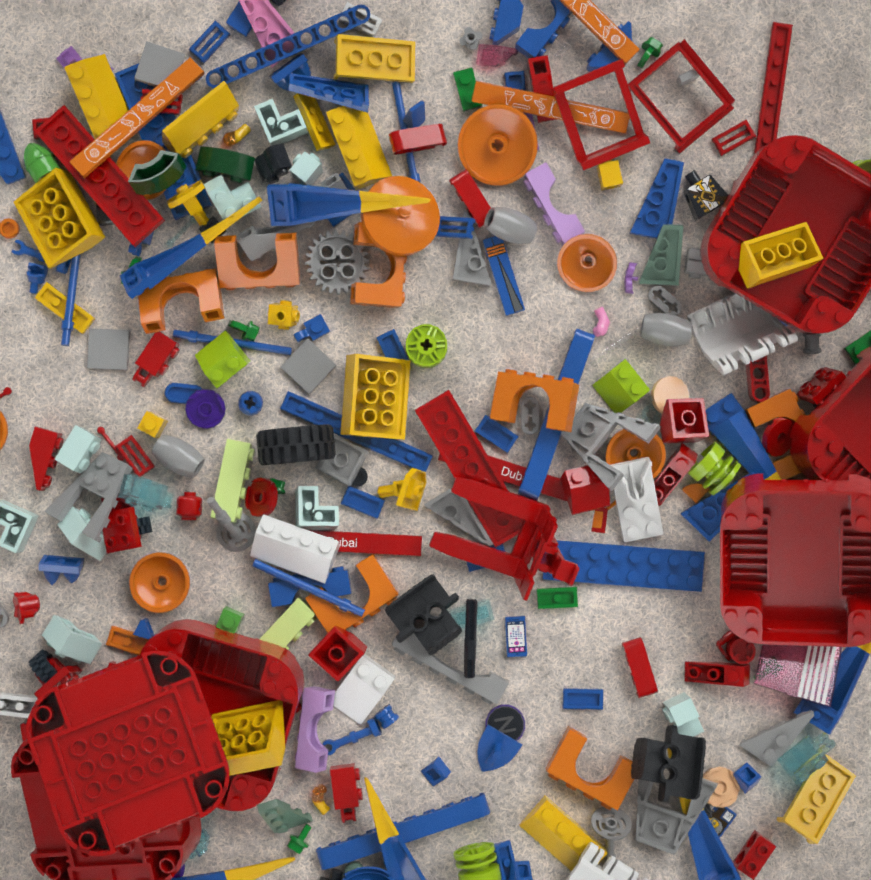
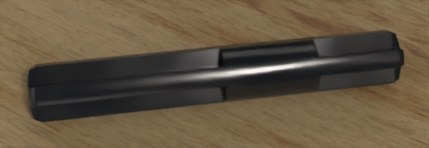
M476 599L466 600L464 638L465 678L475 677L478 604Z

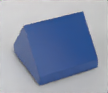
M148 618L140 620L133 635L150 639L155 635Z

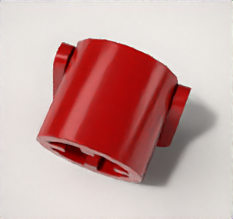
M731 630L716 642L717 648L728 662L733 660L739 664H747L755 657L756 648L754 644L736 636ZM725 643H727V644H726V652H725V651L723 650V648L721 647V646L724 645Z

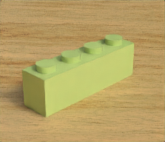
M227 439L215 500L222 510H225L230 516L231 522L237 523V519H241L243 508L240 507L241 499L245 500L247 488H244L245 480L250 478L251 468H248L249 461H253L255 449H252L251 443ZM212 510V512H211V518L216 519V518H215V515H216V514H215L214 511Z
M299 596L259 640L279 645L288 650L287 644L291 640L296 642L303 634L300 630L305 625L309 628L316 620L314 611Z

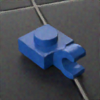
M319 314L304 322L303 324L306 329L295 333L294 336L297 342L309 336L315 341L329 333L330 330L322 315Z

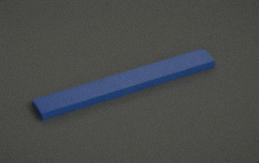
M289 391L280 408L315 425L330 424L335 434L411 468L426 472L433 455L397 439L340 435L341 414Z

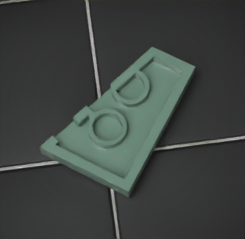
M662 225L639 284L679 286L683 225Z
M279 799L257 805L258 813L274 833H285L290 828L313 821L310 813L303 814L299 808L291 809L290 804Z

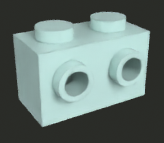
M305 151L302 155L298 154L292 162L294 165L290 168L293 178L302 185L312 186L323 172L320 159L312 152L308 154Z
M75 425L55 460L75 472L82 473L88 468L92 455L99 450L102 439L86 429Z

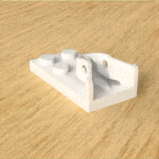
M649 457L611 464V466L624 475L614 488L624 543L663 535L651 469L652 462Z

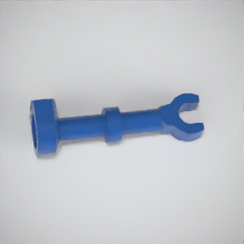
M15 240L16 243L21 245V249L19 251L12 250L13 254L18 256L26 254L38 258V261L45 262L39 250L27 247L21 240ZM71 259L57 265L56 271L66 274Z
M374 717L367 721L369 727L349 732V735L340 739L325 740L323 746L327 744L332 745V750L328 751V755L334 754L336 749L351 742L353 744L357 743L359 739L371 734L375 737L382 735L378 721Z

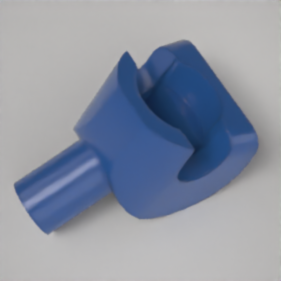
M28 263V272L26 271L28 282H30V293L37 294L38 285L45 282L48 273L47 266Z

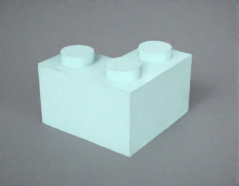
M273 99L254 106L271 146L287 143L309 133L299 109L280 117Z
M220 175L204 184L208 195L223 220L257 198L249 182L230 191L224 178ZM259 203L258 205H256L253 209H251V210H250L249 212H247L245 215H247V214L251 213L252 211H254V210H256V209L262 207L261 204Z
M318 486L297 487L295 490L296 526L306 530H336L339 526V506H319Z
M3 499L0 500V524L6 526L0 538V546L14 553L23 552L39 515Z
M72 506L63 521H60L57 525L72 545L100 561L107 553L103 531L100 534L102 538L100 543L82 533L91 520V515L83 508L78 510Z
M57 615L52 617L42 634L47 641L46 644L56 650L55 654L62 658L70 657L79 664L82 662L91 664L102 645L96 636L79 630L71 621Z
M685 692L663 702L665 707L662 708L666 719L673 723L674 726H677V734L694 737L704 732L694 703Z

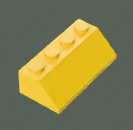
M105 54L64 67L93 136L96 139L129 111Z
M221 82L162 130V143L170 152L179 153L181 158H187L192 154L193 148L197 145L202 146L208 140L210 134L218 133L226 121L231 122L238 116L239 104L226 82Z
M340 106L326 112L355 190L392 176L367 112L345 106Z
M807 222L741 243L739 272L748 289L810 268L822 260L823 256Z
M546 795L543 796L519 824L521 828L570 871L577 865L582 852L589 842L604 850L601 860L608 854L606 848Z

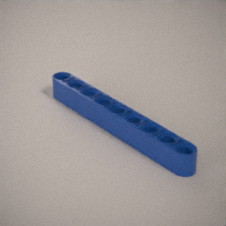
M357 5L209 71L206 75V83L211 88L218 86L210 82L211 75L217 73L221 77L220 83L225 81L228 85L336 37L338 34L363 25L370 18V10L365 5ZM364 9L367 13L366 19H357L356 11ZM340 17L347 18L349 25L346 28L338 26L337 20ZM322 25H327L330 28L331 32L328 36L320 35L319 28ZM304 33H309L312 36L310 44L306 45L301 42V36ZM286 41L294 44V49L290 53L285 52L282 48ZM268 49H272L276 53L275 59L272 61L265 59L264 54ZM251 57L257 60V66L254 69H249L246 65L247 59ZM235 65L239 68V74L236 77L229 75L228 69L230 66Z
M576 328L558 380L566 377L574 379L573 382L579 384L595 335ZM550 403L518 495L535 501L538 500L562 433V431L546 428Z
M479 793V796H470L461 799V802L455 804L452 802L443 805L440 809H431L423 812L422 815H413L404 818L402 822L397 823L395 821L393 824L404 843L485 817L491 812L485 794ZM376 828L368 830L366 834L360 836L356 834L347 837L348 840L342 842L338 840L329 843V846L324 848L318 847L316 853L321 869H330L381 852Z

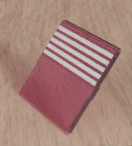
M762 644L754 684L784 693L790 697L801 698L831 707L842 647Z

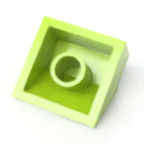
M226 330L195 354L204 374L216 388L220 387L251 362Z
M626 359L592 385L614 413H622L650 391L649 387Z

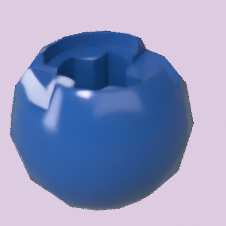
M246 391L238 400L239 409L247 416L256 415L263 407V399L255 391ZM253 398V402L256 404L248 409L249 405L246 404V401H250Z

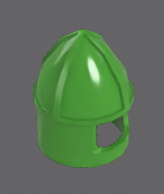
M29 143L25 148L23 160L26 171L29 172L35 184L42 176L50 173L53 169H61L55 159V155L47 148L35 143Z

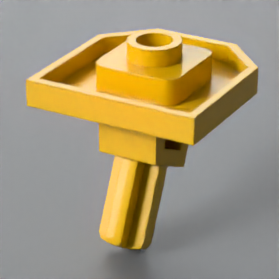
M201 179L189 186L187 184L180 186L176 189L177 193L167 200L170 209L183 203L189 214L193 215L200 226L206 225L209 221L208 216L195 196L205 188Z
M412 468L405 475L404 480L393 481L391 485L379 486L377 493L380 498L397 496V506L418 511L427 483L426 472Z

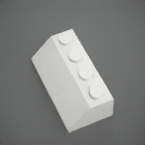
M263 514L255 533L250 557L325 584L340 546L337 540Z

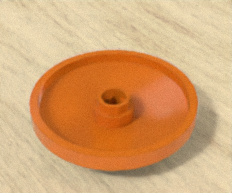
M505 104L487 105L475 111L463 124L458 138V153L464 168L478 181L495 186L507 185L523 177L533 165L538 149L537 134L532 122L523 112Z
M391 176L380 180L368 191L431 199L428 203L361 213L363 228L369 239L378 248L393 255L407 256L420 252L435 238L440 224L439 208L434 196L423 184L409 177Z

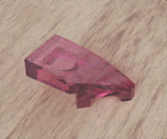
M479 44L476 64L490 67L500 65L502 67L509 58L518 54V50L505 46Z

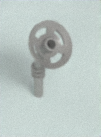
M209 497L207 503L216 514L215 518L219 522L216 530L219 543L225 549L232 552H240L250 547L256 533V527L252 519L242 513L241 519H237V523H232L230 516L225 510H222L215 498ZM244 520L249 524L251 533H248L247 526L243 523ZM221 531L224 532V536L229 542L228 544L223 540ZM243 538L248 540L244 545L235 547V542H239Z
M601 807L593 813L591 826L598 836L606 839V850L608 853L604 857L606 862L611 855L616 858L614 854V841L621 840L630 833L631 820L621 809L617 811L614 808L609 810ZM614 814V818H603L601 815ZM620 819L624 821L626 829H623V824ZM596 821L599 822V829H600V831L598 830V828H597V826H596Z

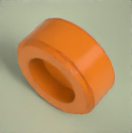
M7 218L0 222V234L3 237L13 239L19 234L20 227L15 220Z

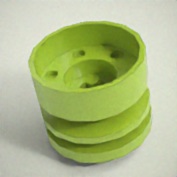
M421 324L413 328L408 334L406 353L411 362L416 366L433 368L439 365L445 358L447 339L438 327L431 324ZM425 341H429V345H432V348H428V351H425L424 347L421 346V344H425Z
M717 442L710 444L701 453L704 458L699 463L696 462L688 472L695 481L706 477L702 487L706 489L711 486L708 491L711 495H715L724 489L734 479L741 467L738 461L732 463L734 459L732 456L722 460L725 450Z
M472 843L454 851L455 865L458 869H462L458 872L459 880H501L499 864L493 863L497 859V854L494 853V843Z

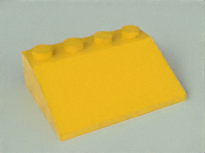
M53 169L13 201L45 263L50 269L93 248L106 238L72 174L67 170Z
M363 354L346 355L340 435L405 440L411 360Z
M276 700L212 714L213 722L227 757L229 776L282 766L285 752L282 701Z

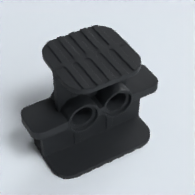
M434 574L424 578L413 588L391 602L385 609L386 614L400 631L396 636L397 641L401 643L414 633L429 656L441 650L442 647L453 641L462 632L461 627L447 611V608L459 600V596L457 593L449 596ZM438 607L441 609V614L439 616H432L430 614L431 609ZM418 619L425 621V625L420 629L414 627V623Z
M674 725L667 726L665 742L638 738L633 750L632 779L659 783L658 801L668 802L670 796L697 800L702 789L701 784L706 750L705 738L677 734V726ZM667 748H670L672 751L670 759L666 756ZM666 768L669 770L670 773L668 779H666L663 775V772Z

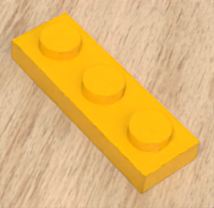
M299 93L293 96L316 151L335 146L336 144L316 98Z
M46 282L35 296V299L64 320L67 297ZM74 303L72 322H74V328L84 334L96 318Z

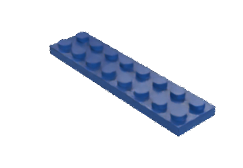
M139 63L115 73L129 110L141 100L142 89L153 90L155 88L135 80ZM168 105V106L166 107V108L173 109L171 105ZM159 113L138 131L141 139L155 142L166 151H169L162 143V130L177 119L176 116ZM192 155L185 159L182 157L187 167L180 179L164 191L166 200L173 197L177 193L176 189L184 184L189 186L201 179L198 170H195L196 164ZM205 188L195 195L203 209L212 206ZM183 203L170 209L175 220L190 215Z
M557 540L558 548L564 559L576 563L579 567V572L574 582L702 592L705 552ZM543 572L542 579L557 580L549 572Z

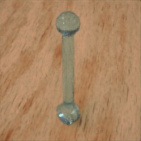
M193 215L190 217V221L172 239L167 240V246H174V242L193 223L197 222Z

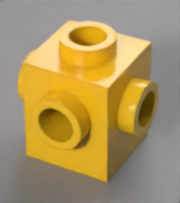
M280 300V303L269 304L268 324L278 325V329L290 330V327L297 325L300 319L298 305H292V301Z

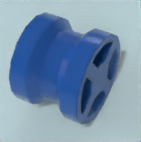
M390 704L374 715L375 719L381 722L383 729L389 727L399 718L398 714L392 711Z

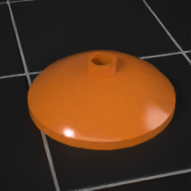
M137 141L122 151L116 164L130 178L135 164L150 162L158 155L160 150H166L152 141ZM165 190L144 196L149 201L160 196Z
M580 234L564 243L558 254L557 267L561 278L571 288L582 292H594L607 286L614 278L617 270V256L613 247L602 237L593 234ZM590 256L592 261H586L585 257Z
M624 428L610 439L605 453L606 463L609 465L649 457L652 462L653 479L661 472L666 460L665 446L657 434L648 444ZM633 449L637 450V454L635 456L630 455V452Z
M164 552L152 553L140 559L133 567L129 580L130 591L134 600L142 608L155 613L168 612L177 608L187 597L190 589L189 572L184 563L176 556ZM160 578H164L166 580L165 585L159 584Z

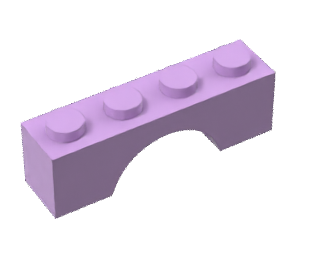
M545 162L525 173L523 183L528 191L532 190L535 196L533 201L538 209L542 208L544 212L542 216L547 226H552L554 230L552 235L557 243L561 242L563 246L570 238L584 234L585 230L576 214H563L552 206L549 191L556 179L548 164Z
M315 686L304 688L302 711L299 717L300 729L297 736L298 747L295 755V768L315 773L326 770L328 749L319 741L317 724L324 713L333 710L335 690Z

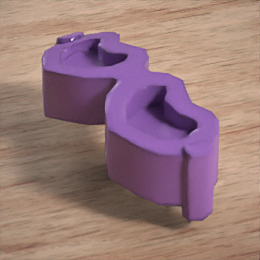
M629 262L624 280L625 293L634 294L632 280L638 281V277L632 275L638 263Z

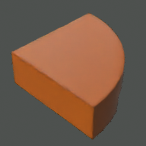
M694 483L686 485L681 490L694 503H697L709 491V488L704 489L702 484Z

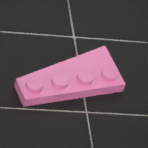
M239 0L262 48L294 34L293 30L268 0ZM286 41L282 48L285 52L290 53L294 49V44ZM268 49L265 52L268 61L275 59L276 53L272 49ZM277 62V63L271 65V67L273 68V67H274L275 65H277L279 62Z

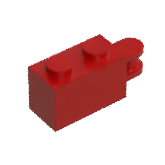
M160 331L155 332L135 362L140 367L132 380H137L141 383L142 387H145L153 375L155 377L163 376L169 368L167 365L171 358L174 359L178 355L180 344ZM143 370L149 372L146 377L141 374Z
M355 763L331 766L330 775L335 810L340 809L342 823H346V820H353L355 822L357 821L355 807H359L360 800H363L362 788H358L357 781L360 780V770L355 768ZM351 808L352 812H345V809Z

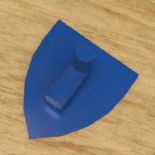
M487 725L479 740L477 750L481 771H491L506 765L515 757L523 744Z

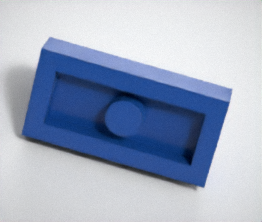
M300 53L269 75V77L280 88L288 91L290 73L311 76L310 67L307 63L308 60L303 53Z
M44 555L39 562V571H43L45 578L51 585L58 580L60 573H63L65 578L70 583H73L80 575L84 558Z

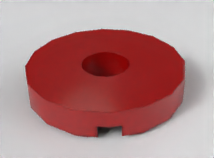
M784 417L774 419V423L771 426L768 425L763 433L762 445L767 454L771 456H781L791 447L792 438H790L794 423Z
M259 477L252 481L251 486L247 487L245 506L247 510H250L252 516L262 517L263 514L269 516L277 505V487L272 480Z

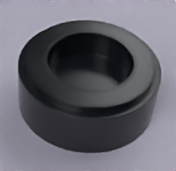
M360 468L352 485L362 486L366 483L368 474L364 468Z

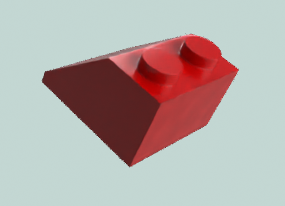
M704 398L666 400L660 421L663 444L695 443L709 437Z
M588 465L564 471L560 480L572 515L610 506L609 489Z
M335 625L308 656L338 682L365 654L367 646L353 633Z

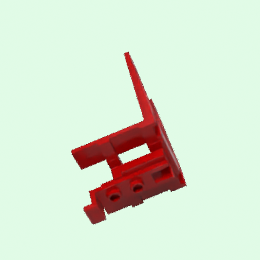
M461 477L455 478L451 488L452 493L469 501L525 520L511 553L440 532L433 533L429 543L431 548L446 555L514 577L521 596L525 601L528 600L535 583L533 577L537 570L544 573L549 572L554 579L566 582L570 586L573 585L579 572V567L576 563L565 560L558 548V542L554 537L558 528L557 519L550 513L549 505L475 480ZM533 557L532 565L530 569H528L527 565L530 563L531 558Z

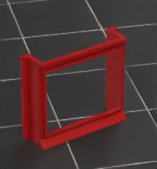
M685 39L681 43H676L628 83L630 92L634 93L676 144L674 148L679 154L734 109L732 106L735 102L733 96ZM679 52L723 103L721 107L683 138L639 87L642 82Z
M623 59L551 88L576 160L582 166L583 171L650 144L648 135L643 132L622 69L625 67ZM615 72L635 135L586 155L564 92Z

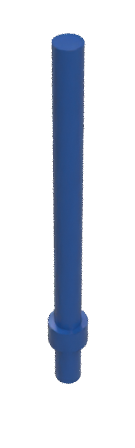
M393 82L392 87L400 129H408L407 124L403 121L406 113L400 82ZM413 152L405 153L409 170L408 177L421 182L420 175L416 170Z
M81 254L73 257L71 261L65 316L61 324V330H63L62 346H69L71 331L74 328L72 319Z
M193 330L189 332L173 331L174 338L187 339L188 342L197 343V341L210 343L217 337L200 334L198 331ZM234 339L240 348L291 355L292 353L291 347Z
M257 559L254 560L252 567L337 605L340 610L350 611L360 617L363 616L365 609L352 604L350 600L346 598L341 599Z

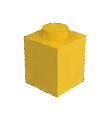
M611 159L597 166L601 191L622 186L623 180L618 160L612 161Z
M146 411L137 428L154 438H159L168 420L151 411Z

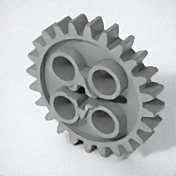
M337 229L334 230L333 235L326 231V237L319 234L320 241L313 239L312 242L315 247H308V250L312 253L305 254V257L310 259L304 263V265L310 266L306 273L313 274L309 280L316 279L315 287L321 284L322 292L329 288V294L336 290L337 295H339L341 289H343L345 294H347L348 287L351 288V284L355 282L362 283L359 278H366V275L362 272L369 270L368 267L364 266V264L370 262L368 259H364L368 252H362L364 246L353 245L352 233L346 237L345 230H343L341 235H338ZM345 247L349 248L351 250V256L345 257L342 254L341 249ZM322 249H330L331 257H324L321 252ZM335 258H338V261L354 260L353 264L340 263L339 267H336V263L321 265L319 262H333ZM330 268L333 272L332 277H325L322 272L323 269ZM343 268H351L352 276H345L342 272Z

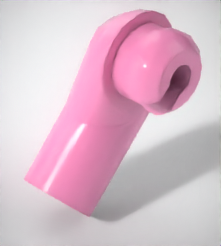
M601 307L594 311L599 320L597 327L593 328V334L596 337L604 336L610 324L604 308Z

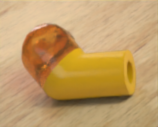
M243 124L239 129L226 133L222 139L224 145L231 147L237 144L251 132L250 127L247 124Z
M319 784L313 789L312 802L321 814L324 815L330 810V807L323 800L327 788L325 785Z

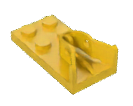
M338 34L334 38V43L336 44V73L333 75L334 80H337L339 77L408 83L415 81V41Z
M821 752L785 815L777 817L776 820L784 822L804 836L807 843L818 844L856 775L824 752Z

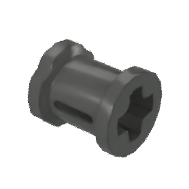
M803 333V337H805L803 353L818 354L821 352V348H819L821 333Z

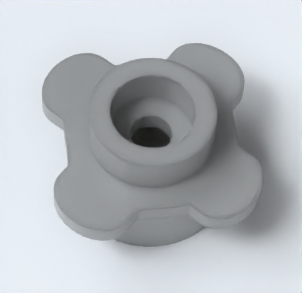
M467 27L464 30L465 34L459 40L462 46L465 45L471 50H476L479 40L483 37L482 33L475 32L471 27Z

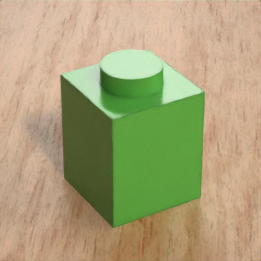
M226 606L223 608L216 627L231 633H237L245 614Z

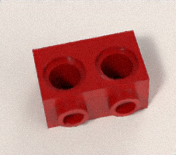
M754 830L733 863L738 870L754 880L776 846L771 840Z

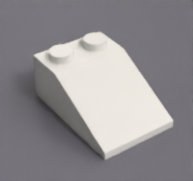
M364 654L355 663L335 691L333 706L361 725L394 681L395 675Z

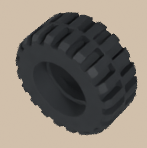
M330 424L258 431L256 435L258 460L261 466L334 459L336 455L334 430Z

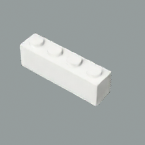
M0 692V715L28 718L38 698L31 695Z

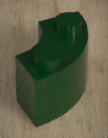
M200 146L195 170L203 172L205 177L214 178L215 176L222 175V177L230 178L231 182L242 184V181L251 180L255 157L227 149Z
M160 150L158 155L150 162L135 164L128 182L136 194L151 195L172 186L180 179L187 166L179 153Z

